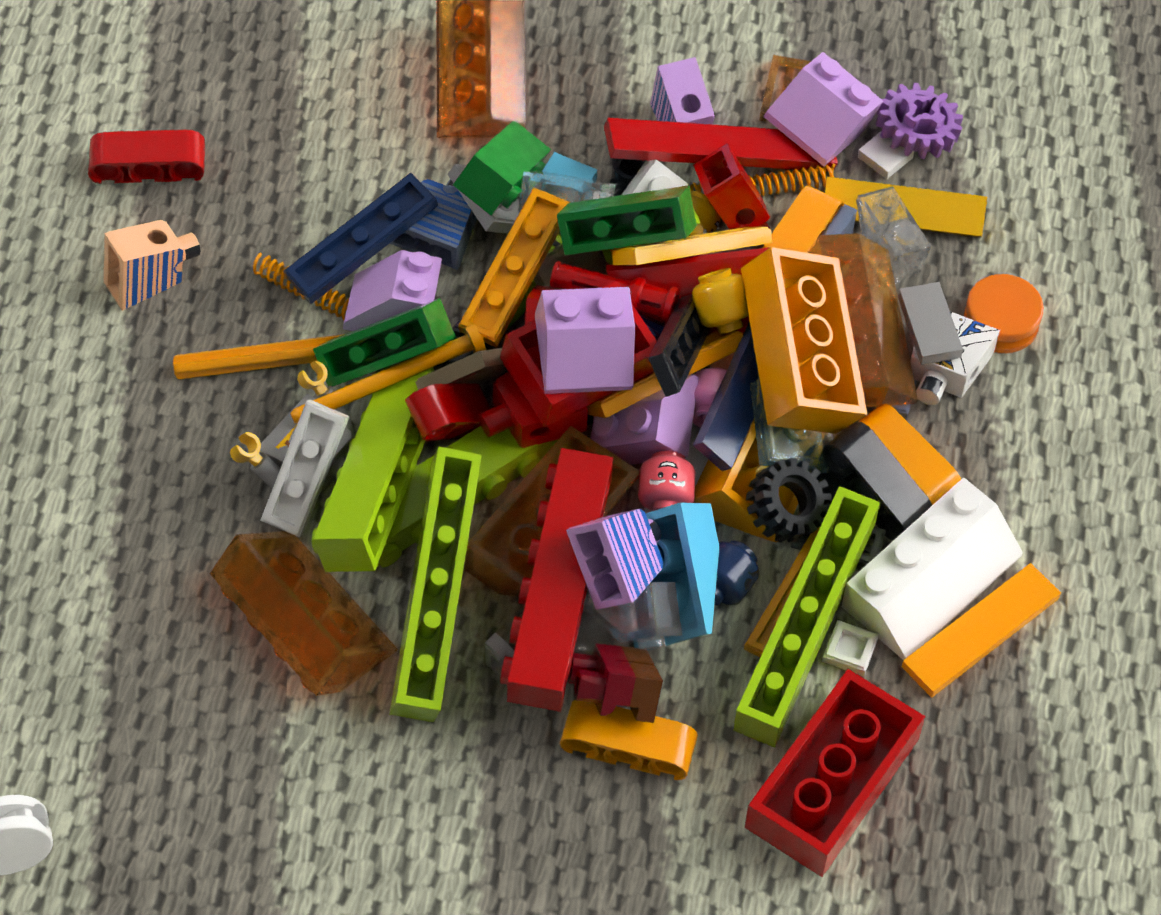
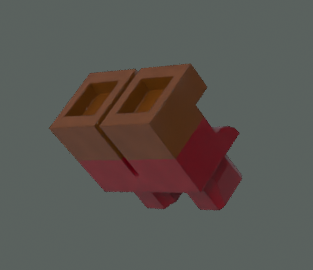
M595 643L593 655L574 653L568 683L574 684L573 695L575 700L595 703L600 716L611 714L616 705L630 707L636 721L654 723L663 680L647 649Z

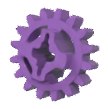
M918 83L913 84L912 90H908L906 86L900 84L897 92L889 89L885 99H882L883 103L877 111L876 126L882 128L881 138H892L890 146L892 149L902 146L905 148L904 155L909 156L912 151H916L920 159H925L927 152H931L933 156L938 158L942 150L950 152L954 142L957 143L962 130L960 125L963 115L956 114L957 103L948 104L946 102L947 93H942L938 96L934 94V87L931 85L924 91L921 90Z

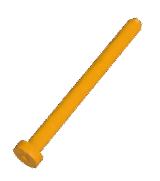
M473 324L464 328V336L312 401L335 410L469 351H473V353L484 351L486 347L478 328ZM305 404L291 411L290 415L294 424H298Z

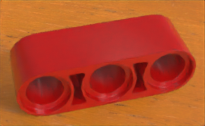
M194 130L101 132L93 135L90 139L88 176L90 180L97 184H102L103 180H114V183H142V179H154V182L182 181V178H194V181H199L204 176L205 138Z
M433 384L419 389L405 399L423 440L460 439L481 426L478 414L491 409L480 384Z

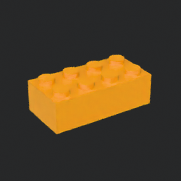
M776 247L768 248L741 268L767 426L836 434L867 415L839 258Z

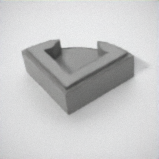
M494 633L485 642L486 665L501 676L505 656L513 657L514 650L497 633Z

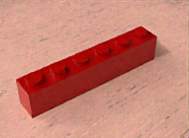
M561 448L558 464H549L545 489L551 490L549 502L543 500L540 502L536 526L543 528L541 538H532L528 555V565L534 566L532 577H523L520 588L519 604L525 605L522 617L514 616L509 643L516 644L513 657L505 656L501 671L500 683L507 684V702L558 712L562 710L588 590L566 530L604 516L612 479L613 457Z

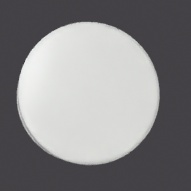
M0 796V875H8L29 869L40 863L50 853L53 846L47 810L40 801L29 796Z

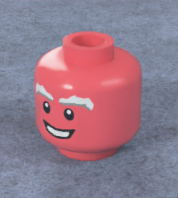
M659 451L652 454L651 458L642 463L639 471L638 498L640 503L652 511L681 502L693 503L696 479L694 466L681 453Z

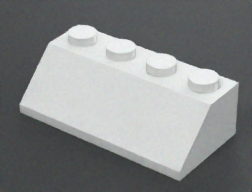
M963 477L846 583L841 607L870 632L879 634L878 639L904 660L944 629L1016 562L1023 552L997 504Z

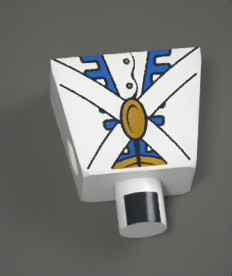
M950 311L963 348L962 356L957 359L921 365L914 347L907 377L920 382L915 393L916 397L928 405L938 404L944 391L962 398L992 357L1000 330Z

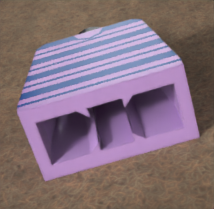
M693 57L658 66L650 101L657 121L713 125L714 111L696 58Z
M641 508L605 516L566 530L596 610L632 603L663 569V560L657 546V542L661 539V529L655 521L647 519L645 512Z

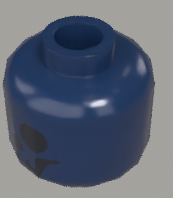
M736 540L719 542L714 605H720L721 602L726 605L739 604L759 578L757 556L742 542Z

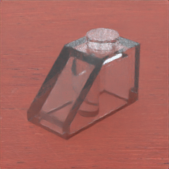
M650 582L632 603L598 610L595 609L591 595H586L584 610L620 643L638 642L639 650L665 647V638L682 636L675 582Z

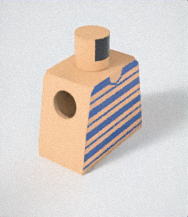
M163 220L106 232L104 240V284L123 311L181 283L183 261L200 255L199 242L192 232L176 237L167 222Z

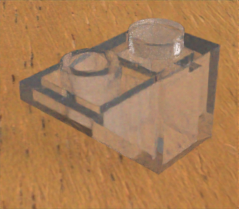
M894 187L858 195L856 203L865 257L883 286L896 284L920 275L931 245Z

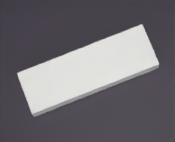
M306 401L260 521L297 537L304 535L350 416L315 401Z

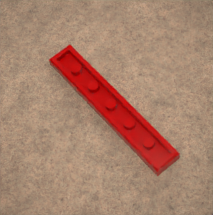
M607 118L604 124L610 158L647 161L657 159L663 162L697 163L720 147L728 144L740 164L744 167L801 170L802 168L808 170L809 167L816 169L818 165L822 168L824 167L779 129ZM837 157L827 164L831 168L834 163V170L838 164Z

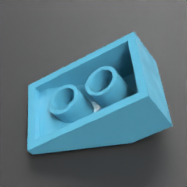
M681 502L645 513L647 519L655 521L661 529V539L657 542V546L663 560V569L635 601L626 604L634 648H643L650 651L712 634L719 542L711 503Z

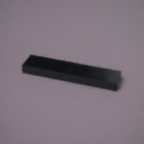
M692 294L681 297L678 300L648 357L665 397L681 391L710 331L709 327H704L700 323Z

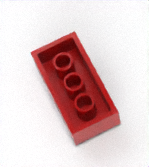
M847 669L749 803L744 828L820 877H823L918 742L925 716Z

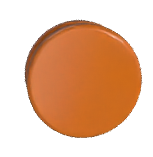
M995 274L981 279L972 287L967 298L964 317L1000 330L994 352L1013 353L1026 348L1034 341L1038 334L1044 307L1039 292L1028 281L1014 275Z

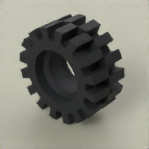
M789 458L785 461L782 459L759 472L756 478L751 480L749 487L752 490L746 493V500L754 501V504L748 506L747 510L749 515L757 514L758 519L753 521L756 528L761 525L766 527L762 533L769 538L776 534L775 541L783 542L787 540L789 543L801 539L821 527L829 509L825 504L832 501L831 493L823 494L822 489L828 487L826 480L818 482L816 477L821 472L816 467L807 471L809 463L804 460L797 463L796 458ZM780 486L789 488L796 496L799 504L798 515H792L781 504L779 499Z

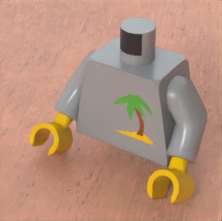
M313 361L310 363L312 370L317 375L315 382L309 379L304 370L298 373L297 380L299 385L305 389H313L316 394L312 397L307 393L294 408L305 404L308 400H315L334 391L332 386L326 387L324 384L328 374L325 365L321 362ZM345 406L335 409L340 413L348 415ZM291 411L262 443L255 434L250 432L239 436L240 442L247 446L248 453L238 445H235L230 450L231 458L235 462L245 463L249 461L251 463L250 469L271 489H273L297 424H294L290 415ZM350 417L319 496L334 480L337 481V472L339 468L343 467L351 439L355 438L356 431Z

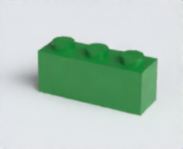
M513 120L471 158L453 183V186L490 216L501 206L508 210L516 199L527 191L531 184L534 185L536 183V179L546 166L543 161L551 149Z
M689 185L571 202L557 214L565 255L685 239L697 226Z
M439 298L331 339L313 348L317 361L324 364L327 369V385L333 387L438 348L456 338L442 301Z

